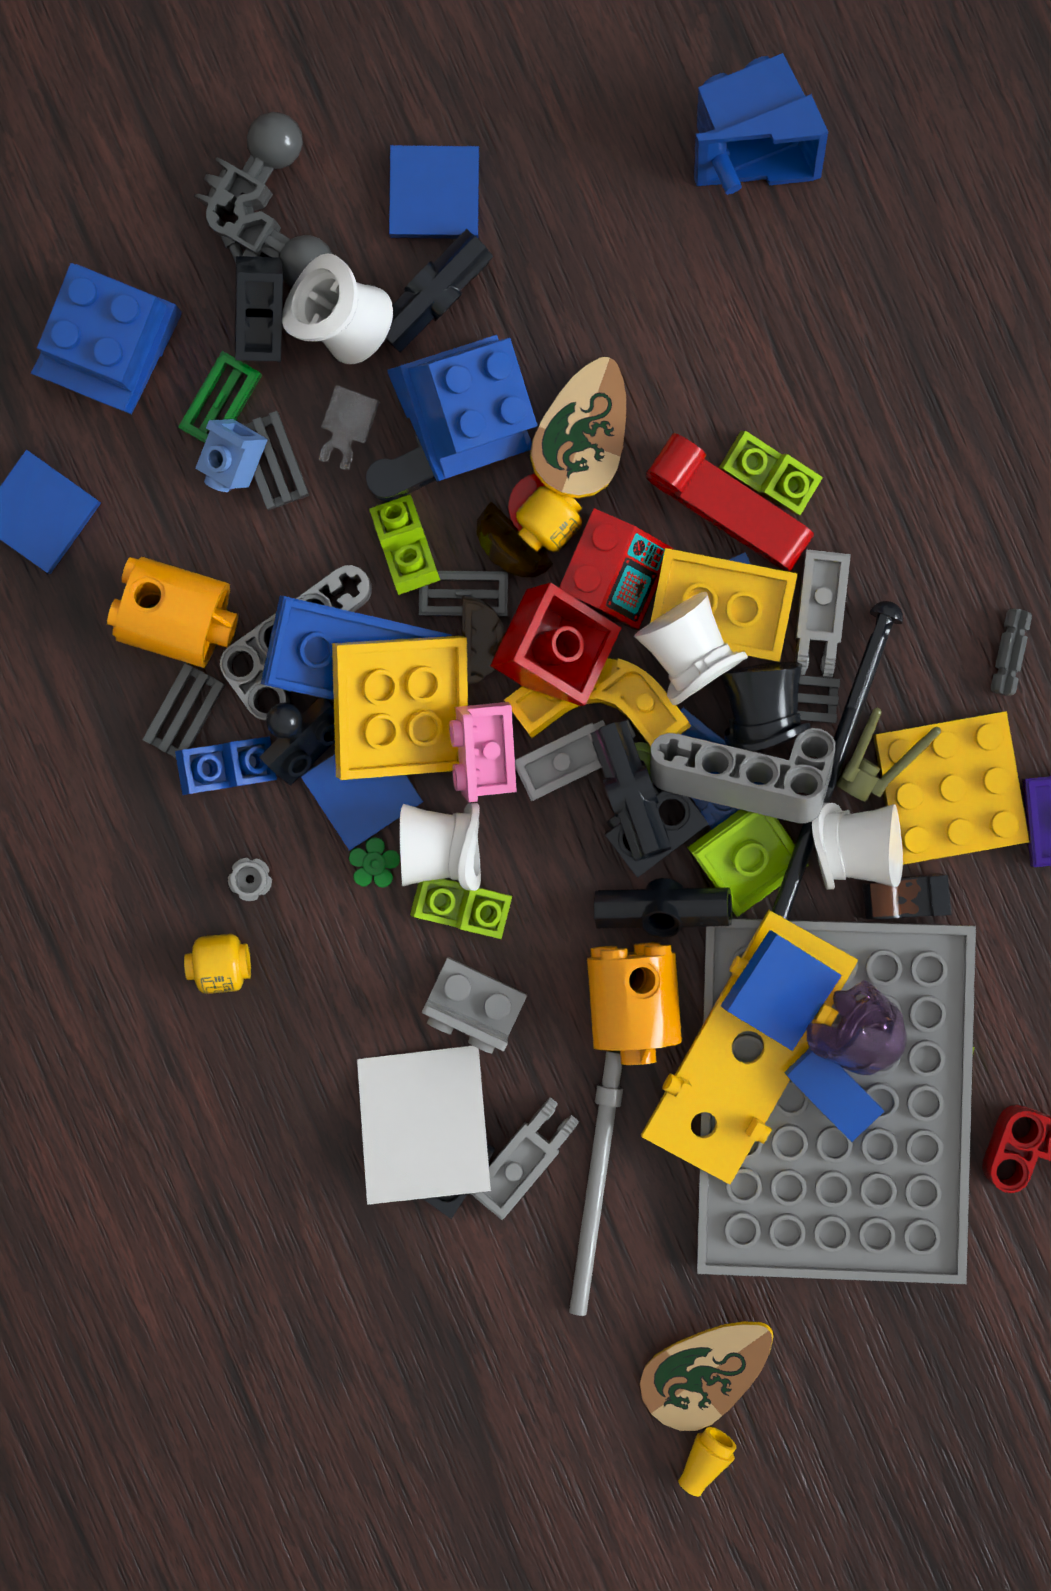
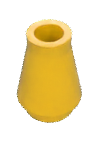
M707 1427L703 1433H698L683 1474L678 1480L682 1489L693 1496H701L705 1488L734 1461L735 1442L727 1434L714 1427Z

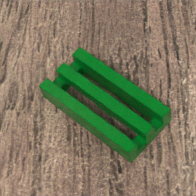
M222 351L178 428L205 443L210 431L206 429L208 421L217 420L241 376L245 374L248 377L223 420H237L261 379L262 374ZM227 365L233 367V371L200 428H196L193 424Z

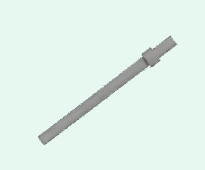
M606 1051L602 1084H598L596 1089L595 1103L599 1104L569 1308V1313L578 1316H585L587 1314L616 1107H621L623 1088L619 1087L622 1064L619 1051Z

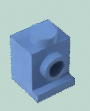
M234 419L209 420L206 429L210 431L195 469L206 474L204 483L215 490L229 492L230 489L249 487L268 439Z

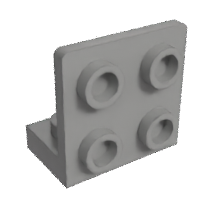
M447 957L421 1013L429 1016L428 1025L447 1034H452L455 1028L470 1035L469 1044L492 1054L495 1048L502 1051L505 1050L509 1034L526 1000L527 994Z

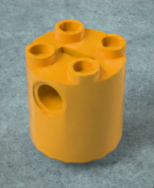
M131 557L128 558L122 574V583L126 584L122 599H114L107 619V624L114 626L112 634L115 636L116 641L205 668L216 644L226 648L230 646L239 618V614L227 611L230 584L145 557H141L139 560ZM151 604H157L152 608H146Z
M660 942L634 944V952H628L627 948H617V946L591 948V957L587 958L594 1049L620 1051L622 1065H643L657 1062L656 1048L682 1043L676 954L671 951V945H660ZM635 970L636 979L630 986L629 978L632 971Z

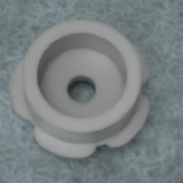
M242 858L232 866L233 871L228 876V885L232 892L239 894L240 899L255 901L259 895H265L270 890L272 879L268 875L269 867L264 861ZM248 875H252L254 877L253 883H248L246 881V877Z

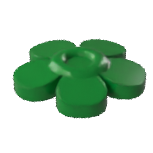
M369 838L365 844L367 853L361 848H354L349 854L350 864L356 867L362 866L353 874L354 881L360 886L369 885L372 877L374 883L382 888L390 885L393 880L392 874L385 867L389 869L397 867L400 862L399 855L394 850L383 852L385 845L382 839Z

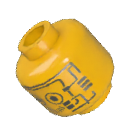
M540 486L516 513L517 521L523 527L518 535L536 552L542 546L549 551L557 552L580 529L582 519L578 513L582 510V507L573 497L562 496L546 486Z
M234 934L197 938L194 942L192 953L185 954L184 956L187 980H195L198 990L203 994L240 990L244 979H250L251 960L248 944H241L238 937Z

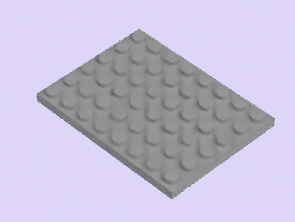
M732 918V924L729 926L706 927L703 1024L732 975L729 972V968L736 956L742 957L763 919ZM788 920L858 959L832 1005V1008L839 1011L831 1027L822 1023L809 1048L817 1041L881 1106L884 1112L851 1142L790 1080L765 1125L772 1128L771 1133L764 1144L759 1141L754 1142L730 1185L700 1169L697 1274L967 1284L976 926ZM744 1031L738 1034L732 1044L734 1057L743 1062H751L757 1059L763 1049V1041L760 1035L752 1031ZM701 1112L700 1136H706L714 1130L716 1121L711 1113Z

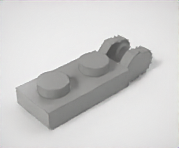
M808 549L804 551L795 639H798L795 662L802 664L801 675H805L808 669L810 641L825 642L820 665L822 677H833L837 644L841 643L850 554Z
M551 1097L534 1114L529 1123L524 1122L489 1164L491 1191L470 1193L501 1220L507 1216L559 1154L558 1148L579 1122L572 1115L564 1119L550 1141L539 1134L537 1130L553 1115L558 1104Z

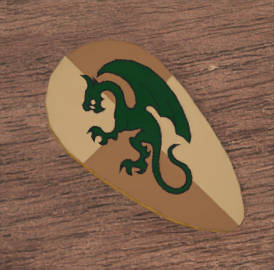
M600 357L576 373L561 390L544 415L533 438L530 459L534 473L547 488L559 495L573 498L593 496L606 488L617 472L624 443L626 392L623 377L615 360L609 357Z
M743 1321L723 1324L680 1340L655 1354L645 1366L640 1381L642 1400L649 1412L662 1424L679 1431H698L712 1425L734 1406L762 1371L772 1346L774 1337L772 1329L762 1322Z

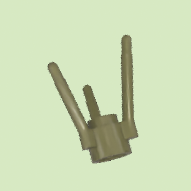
M874 708L864 727L852 758L839 776L836 785L864 802L867 801L871 793L881 797L888 784L940 735L941 729L934 727L879 778L877 774L880 768L863 758L882 712L880 708Z

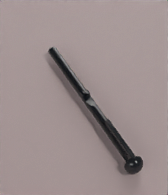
M881 601L875 604L869 612L872 616L876 617V626L869 637L833 738L835 741V754L832 775L824 803L830 802L883 654L893 623L902 624L903 622L902 610L894 602ZM812 821L802 825L772 912L787 920L815 844L812 833Z

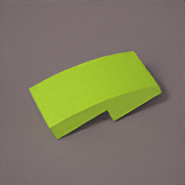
M740 431L719 466L720 470L749 489L796 515H801L823 478L790 455L779 453L747 431Z
M411 494L369 508L398 595L440 581Z
M446 878L418 882L410 915L415 918L453 926L460 930L502 939L512 896L481 887L476 891L465 890L459 882Z

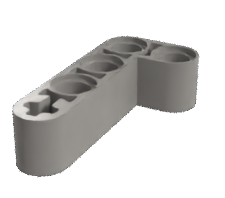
M344 565L296 599L307 602L319 601L324 603L325 606L334 607V604L323 593L329 589L336 596L344 590L345 586L342 581L346 577L353 581L361 579L362 582L357 586L360 593L353 598L349 593H346L337 599L343 606L342 610L355 612L370 599L372 584L369 577L360 568L353 565ZM276 613L230 645L223 652L220 659V669L224 677L249 712L256 718L265 721L267 713H263L259 709L257 700L263 690L273 688L280 697V703H290V695L287 690L260 684L269 647L268 635L273 629ZM240 653H249L254 661L253 669L248 675L237 677L232 670L233 659Z
M818 728L807 729L797 736L790 759L786 760L685 735L667 733L657 737L651 745L650 778L657 788L667 792L795 823H808L816 819L822 810L832 775L835 741L827 731ZM708 772H719L720 774H711ZM753 782H761V783H764V784H763V785H756V784H754ZM800 792V793H806V794H809V795L805 796V795H799V794H797V793Z

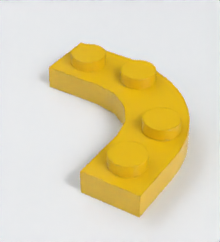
M607 658L586 704L602 703L617 708L632 722L650 747L660 735L667 733L681 735L691 727L683 713L676 705L671 704L666 691L651 675L628 661L619 658L618 660ZM523 686L504 699V702L511 704L513 714L531 738L565 713L579 706Z

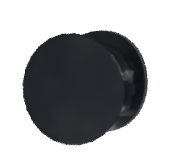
M789 661L765 663L727 671L720 675L734 717L729 719L730 727L724 732L727 746L757 751L793 740L799 734L811 728L810 723L801 725L800 713H797L801 663Z

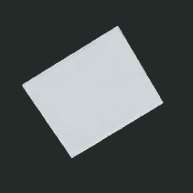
M465 1046L357 1059L367 1205L491 1191L478 1048Z

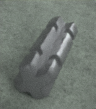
M1013 608L1009 609L1006 613L1004 627H1007V631L1002 633L995 665V668H998V673L993 674L991 691L996 694L1012 696L1016 693L1019 678L1016 677V672L1021 671L1028 639L1024 635L1025 631L1030 629L1032 614L1026 610Z

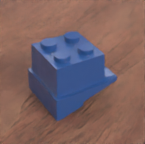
M783 53L772 58L768 56L756 58L744 69L730 75L726 73L714 75L706 80L702 86L698 87L697 129L699 133L695 134L694 180L697 186L722 184L725 193L728 195L742 188L740 182L766 179L770 186L808 182L821 178L828 130L812 94L804 95Z
M70 263L37 346L41 353L31 374L132 415L159 357H162L182 311L174 303L78 264Z
M494 335L387 370L407 418H410L436 481H441L531 450L532 441L527 429L538 425L511 338L499 340L498 336Z

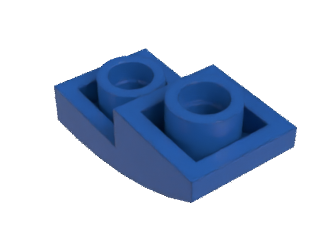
M270 736L175 751L182 795L277 780L276 773L260 759V756L271 746Z
M817 1041L784 1072L851 1142L884 1112L881 1106Z

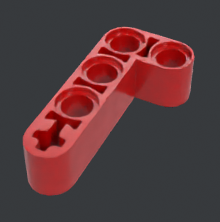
M672 433L647 471L646 479L655 487L773 565L790 572L814 537V533L804 524L705 460L706 453L697 445L679 434Z
M1021 1105L1009 1106L1001 1112L982 1165L984 1175L994 1186L1003 1192L1015 1193L1027 1186L1038 1157L1051 1161V1115ZM1028 1117L1031 1122L1030 1131L1022 1138H1014L1012 1134L1014 1122L1019 1118ZM1007 1159L1015 1160L1016 1170L1013 1176L1005 1180L998 1179L997 1168L999 1164Z

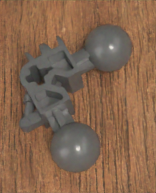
M269 112L259 115L250 124L247 134V149L250 157L243 169L240 170L216 157L215 161L222 167L218 176L206 174L204 180L212 188L207 196L194 194V198L207 206L206 219L209 226L222 238L226 249H230L235 263L236 256L265 257L266 255L268 257L281 258L283 281L292 288L300 274L312 260L322 254H332L329 246L320 238L311 235H301L290 239L279 232L281 227L274 218L262 211L254 213L256 210L265 208L273 195L265 185L272 171L290 166L299 157L303 145L302 132L296 121L289 115L280 112ZM225 213L228 215L235 213L238 220L235 224L232 222L224 223L222 216Z

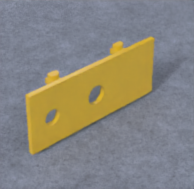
M768 910L742 957L736 956L729 968V972L732 975L675 1075L670 1073L662 1087L665 1093L641 1133V1137L730 1185L754 1142L759 1141L764 1144L772 1131V1128L765 1125L790 1081L784 1072L807 1051L822 1023L831 1027L839 1011L832 1008V1005L858 959ZM769 930L777 933L842 975L793 1051L720 1006ZM744 1031L757 1033L763 1041L761 1054L751 1062L739 1061L732 1053L734 1039ZM701 1112L711 1113L716 1121L714 1130L706 1136L696 1135L691 1130L692 1119Z

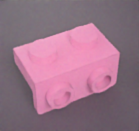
M509 702L455 707L456 720H451L449 724L452 747H458L459 764H453L452 767L455 790L461 791V794L468 803L478 802V796L517 792L511 704Z

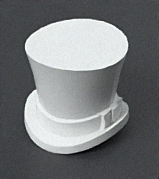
M322 254L306 266L293 285L282 312V324L287 333L303 341H322L338 361L345 364L363 362L372 356L384 342L393 318L392 301L388 294L378 287L357 283L349 266L333 254Z
M701 592L685 600L634 635L668 672L671 683L668 687L667 696L672 705L681 703L714 679L748 658L745 651L732 652L728 643H724L713 616L707 592Z
M468 803L464 813H453V815L427 811L406 804L402 805L400 813L402 886L429 880L451 878L452 880H459L461 887L465 890L476 891L480 887L478 803Z
M823 803L819 816L812 821V833L826 890L835 888L834 880H846V877L898 887L903 870V848L896 805L893 804L871 811L850 814V810L842 811L840 806L835 803Z

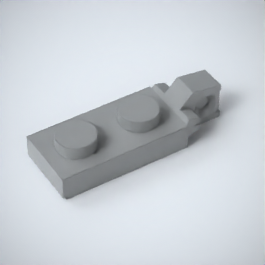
M603 720L595 724L590 723L515 760V768L531 801L602 768L590 733L605 726ZM627 720V724L629 726L633 738L636 735L631 726V723L629 722V720Z

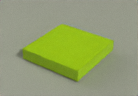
M740 809L687 848L715 888L730 887L732 912L738 917L781 886L795 844L777 818Z

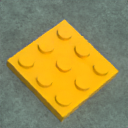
M464 636L332 643L336 777L340 780L452 771L453 764H459L458 747H452L449 724L451 720H456L455 707L468 706L467 638Z
M1007 711L873 735L881 778L934 727L941 729L940 735L896 776L883 792L885 806L895 804L897 807L902 837L903 865L1030 842Z

